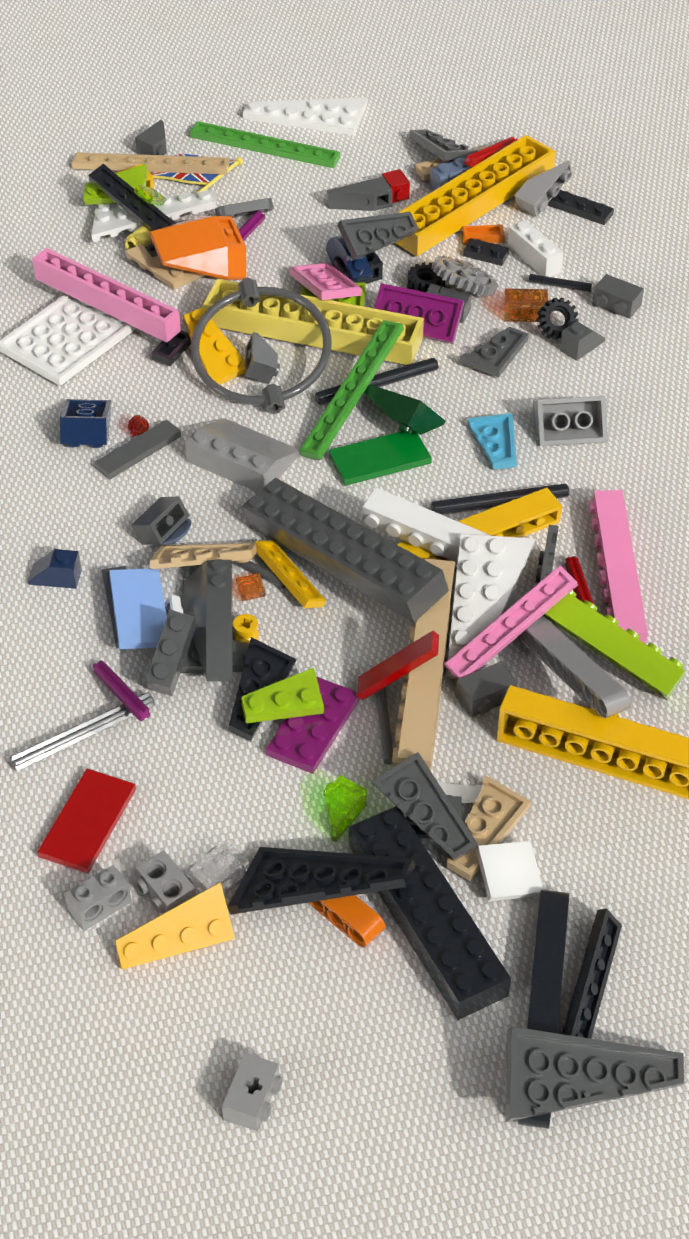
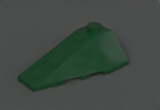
M370 384L364 391L393 421L400 425L398 429L406 434L411 435L413 432L422 435L444 425L446 422L421 400Z

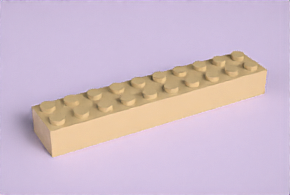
M425 559L427 562L443 570L449 591L413 625L411 624L410 640L414 641H410V644L433 630L439 634V648L437 656L404 675V679L408 680H405V684L402 685L401 699L403 700L399 706L398 720L403 721H399V725L396 727V746L393 749L392 762L393 767L419 752L431 771L453 599L455 561Z

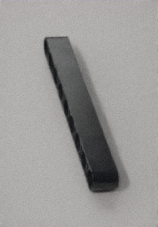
M542 889L540 892L527 1029L558 1034L570 893ZM551 1113L518 1119V1125L549 1129Z

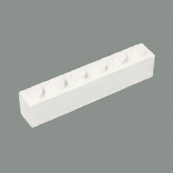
M377 487L364 504L362 510V523L388 533L392 537H397L414 546L428 550L437 556L455 561L456 564H458L461 534L491 536Z

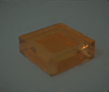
M260 573L236 578L241 601L266 596Z

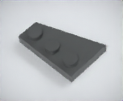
M508 327L491 337L490 342L487 344L476 346L472 353L461 355L460 363L499 378L527 343L529 333Z

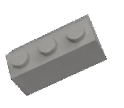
M605 396L533 401L534 425L539 446L608 442Z

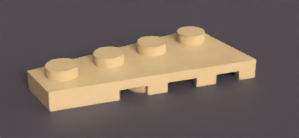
M256 543L161 545L150 559V568L152 570L201 565L207 560L217 559L245 563L253 559L256 554Z
M485 775L482 782V790L465 820V825L478 843V846L501 844L531 807L530 800ZM477 848L456 861L449 856L447 868L466 880L471 881L480 870L476 853Z

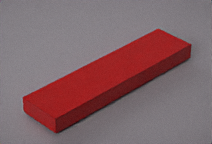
M432 630L358 676L356 696L361 700H365L437 656L439 634Z

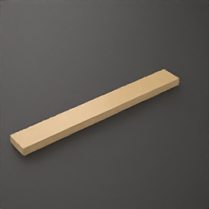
M76 152L72 161V169L95 170L102 164H105L111 170L122 171L139 164H146L149 172L227 175L230 159L224 157Z

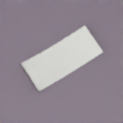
M437 781L446 795L462 797V803H475L483 785L466 786Z

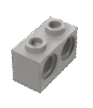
M164 850L135 867L137 875L135 884L143 895L147 894L151 898V904L158 914L165 913L196 895L194 885Z
M114 865L65 893L68 912L83 931L132 902L129 883Z

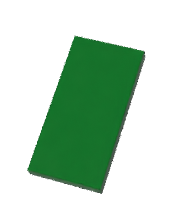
M401 431L329 450V457L345 486L432 463V457L420 436L413 432L409 435Z

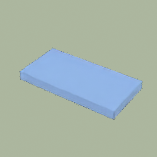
M159 569L109 570L119 650L156 648L167 618Z

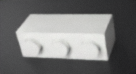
M526 220L509 226L507 247L538 274L551 277L562 271L563 251Z

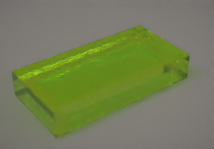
M137 185L134 193L149 204L164 205L167 200L151 187Z

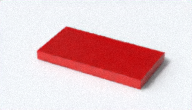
M87 768L37 851L38 857L89 874L135 793L136 784Z

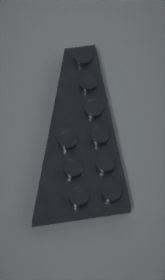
M259 847L227 908L230 915L403 888L407 886L416 866L413 858Z

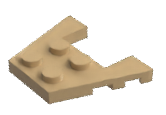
M143 244L126 250V257L130 261L134 260L139 263V267L142 269H148L154 274V277L173 290L206 276L162 265L159 256L152 258Z

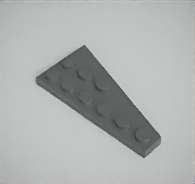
M510 1027L507 1030L506 1122L674 1088L684 1084L683 1053L518 1027Z

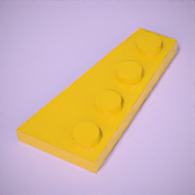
M202 307L183 315V322L191 340L199 319L205 313ZM210 319L200 339V358L207 373L214 381L221 385L244 374L245 359L213 320Z

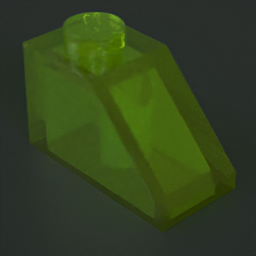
M339 775L334 782H330L323 793L330 836L334 842L340 839L367 806V789L342 775Z

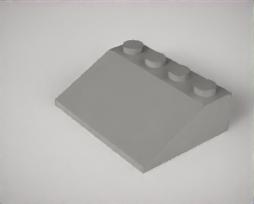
M226 418L197 428L185 441L188 463L256 492H259L275 477L279 479L300 455V449Z

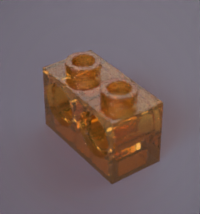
M505 288L504 322H536V318L539 316L537 315L538 311L548 301V289Z

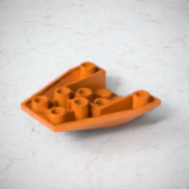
M200 216L150 231V238L164 266L225 280H241L246 278V245L232 216Z

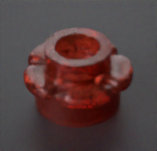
M135 415L128 422V430L134 437L143 434L149 429V423L143 416Z

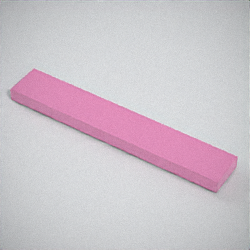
M559 565L447 660L444 666L457 680L477 672L578 586L577 581Z

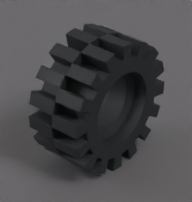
M422 262L421 266L417 263L415 267L412 266L408 270L407 288L427 292L431 284L445 287V280H442L443 277L437 276V273L433 272V263L429 262V265H426L425 262Z
M557 297L552 300L550 299L537 313L539 315L536 318V322H539L537 327L538 329L542 328L543 331L541 333L543 335L545 333L548 334L547 338L549 339L554 337V340L562 338V331L579 320L576 318L578 311L574 312L575 305L571 307L569 305L571 301L567 300L565 302V298L561 297L559 300ZM559 311L564 315L565 322L562 326L552 324L550 320L551 312Z

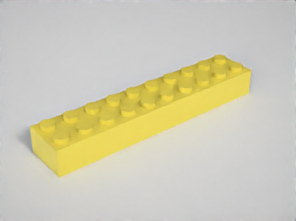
M217 279L203 304L204 311L206 312L223 297L239 291L238 282ZM261 295L260 302L253 307L242 305L240 299L225 306L211 318L218 328L247 334L256 332L263 337L323 348L322 332L313 315L303 306L283 297ZM301 295L311 301L324 315L331 332V350L361 356L383 320L402 323L404 330L384 361L405 365L413 363L423 340L424 318Z

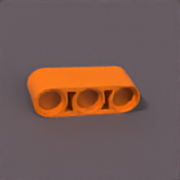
M356 895L309 902L316 911L362 948H365L386 929L381 916Z

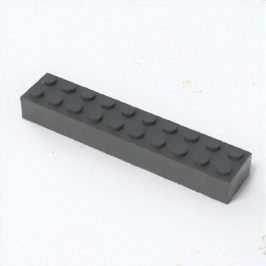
M276 477L241 506L251 528L413 623L449 591L442 569Z

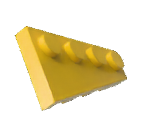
M221 882L116 939L115 944L121 969L235 939Z

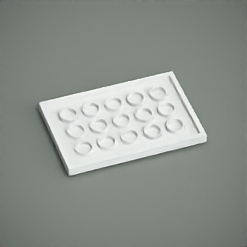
M65 294L1 339L0 352L61 386L137 328Z

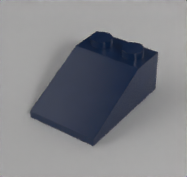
M66 399L60 416V444H66L67 447H79L81 444L89 445L92 448H100L103 445H107L111 400Z

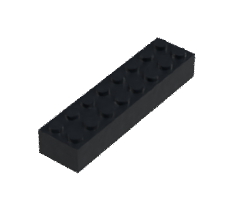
M395 806L349 826V847L353 854L413 858L416 867L407 886L378 891V894L457 1020L508 997L511 977L402 811Z

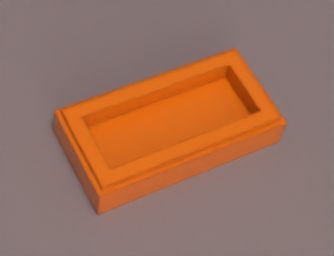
M503 225L462 226L464 245H467L470 238L493 244L505 243Z

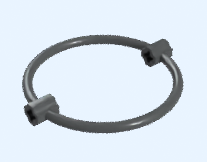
M244 278L238 283L239 291L231 293L214 303L199 319L191 340L192 362L201 380L220 396L238 403L265 405L266 412H271L272 414L280 413L281 410L285 409L284 400L305 391L324 371L329 361L332 347L330 328L321 311L305 297L282 288L257 287L256 280ZM261 295L278 296L294 301L313 315L320 326L323 337L321 357L308 377L296 386L283 392L281 386L269 384L262 389L263 396H250L230 391L211 378L202 364L199 348L200 339L206 325L218 311L240 299L242 305L248 307L256 306L260 302Z

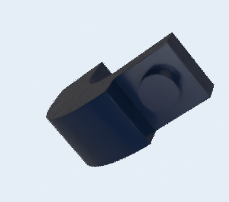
M342 235L328 240L326 252L332 266H334V259L341 258L353 282L372 278L373 272L366 255L353 260Z

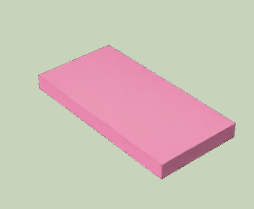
M328 262L290 267V275L321 300L361 296L362 288Z

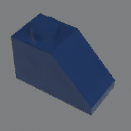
M52 550L33 564L28 584L77 589L82 572L79 551Z

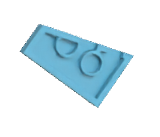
M513 413L467 418L470 429L494 470L517 467Z

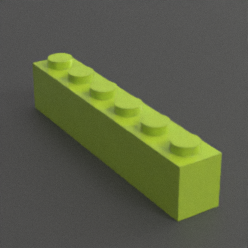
M573 590L543 615L547 620L667 700L685 676L684 665L673 657L667 659L661 655L662 650L650 642L646 645L639 640L640 635L630 628L625 631L618 626L619 622L609 614H606L604 617L597 612L598 608L587 600L582 602L577 599V594Z

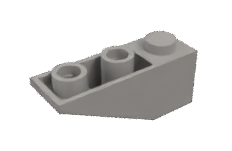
M566 161L527 180L514 195L517 207L537 217L540 212L546 209L548 202L557 196L562 185L570 180L572 176L571 162Z

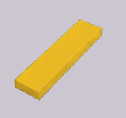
M255 541L256 553L304 608L324 606L325 598L275 541Z

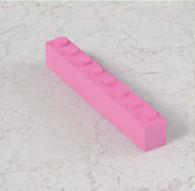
M45 248L32 258L35 279L164 342L170 341L181 331L179 310L48 248Z
M623 490L594 491L593 500H589L588 508L589 515H593L591 529L592 532H596V535H594V548L599 550L597 552V567L602 569L600 570L599 579L600 585H604L602 599L603 603H607L605 615L609 614L619 622L618 626L625 631L628 628L640 635L639 640L646 644L648 632Z

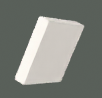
M531 841L481 845L477 847L476 853L488 901L540 896L541 889H544Z

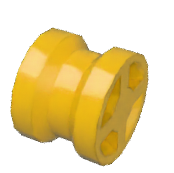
M241 614L234 619L235 641L250 643L251 637L258 640V620L255 616Z

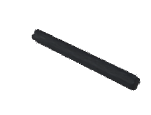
M430 358L376 374L369 384L382 387L436 371L439 368L438 361L435 358ZM341 385L316 392L315 399L317 403L321 405L331 402Z
M565 483L433 501L431 503V510L439 514L492 508L544 488H548L556 499L569 496V487Z

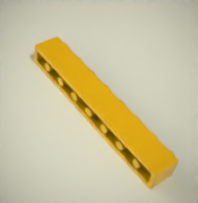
M544 488L497 507H492L481 513L471 515L458 522L491 536L520 538L549 527V524L559 523L562 505L548 488ZM406 541L397 544L424 560L451 561Z

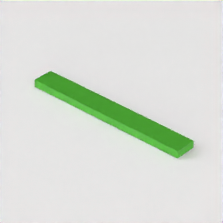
M197 121L190 130L191 138L334 168L340 159L339 151Z
M383 320L300 448L301 456L316 460L322 459L403 332L404 327L402 323Z

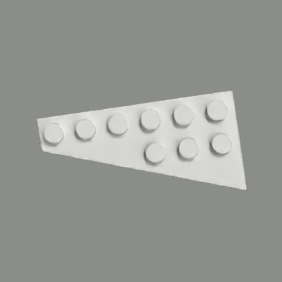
M461 534L448 660L504 613L517 585V580L527 563L529 554L536 544V539ZM447 669V678L456 679Z

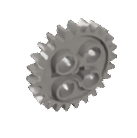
M443 255L436 257L432 265L433 272L437 273V276L443 277L442 280L449 281V284H454L465 292L492 297L498 288L497 280L492 279L493 277L488 275L487 272L481 271V268H476L467 261Z

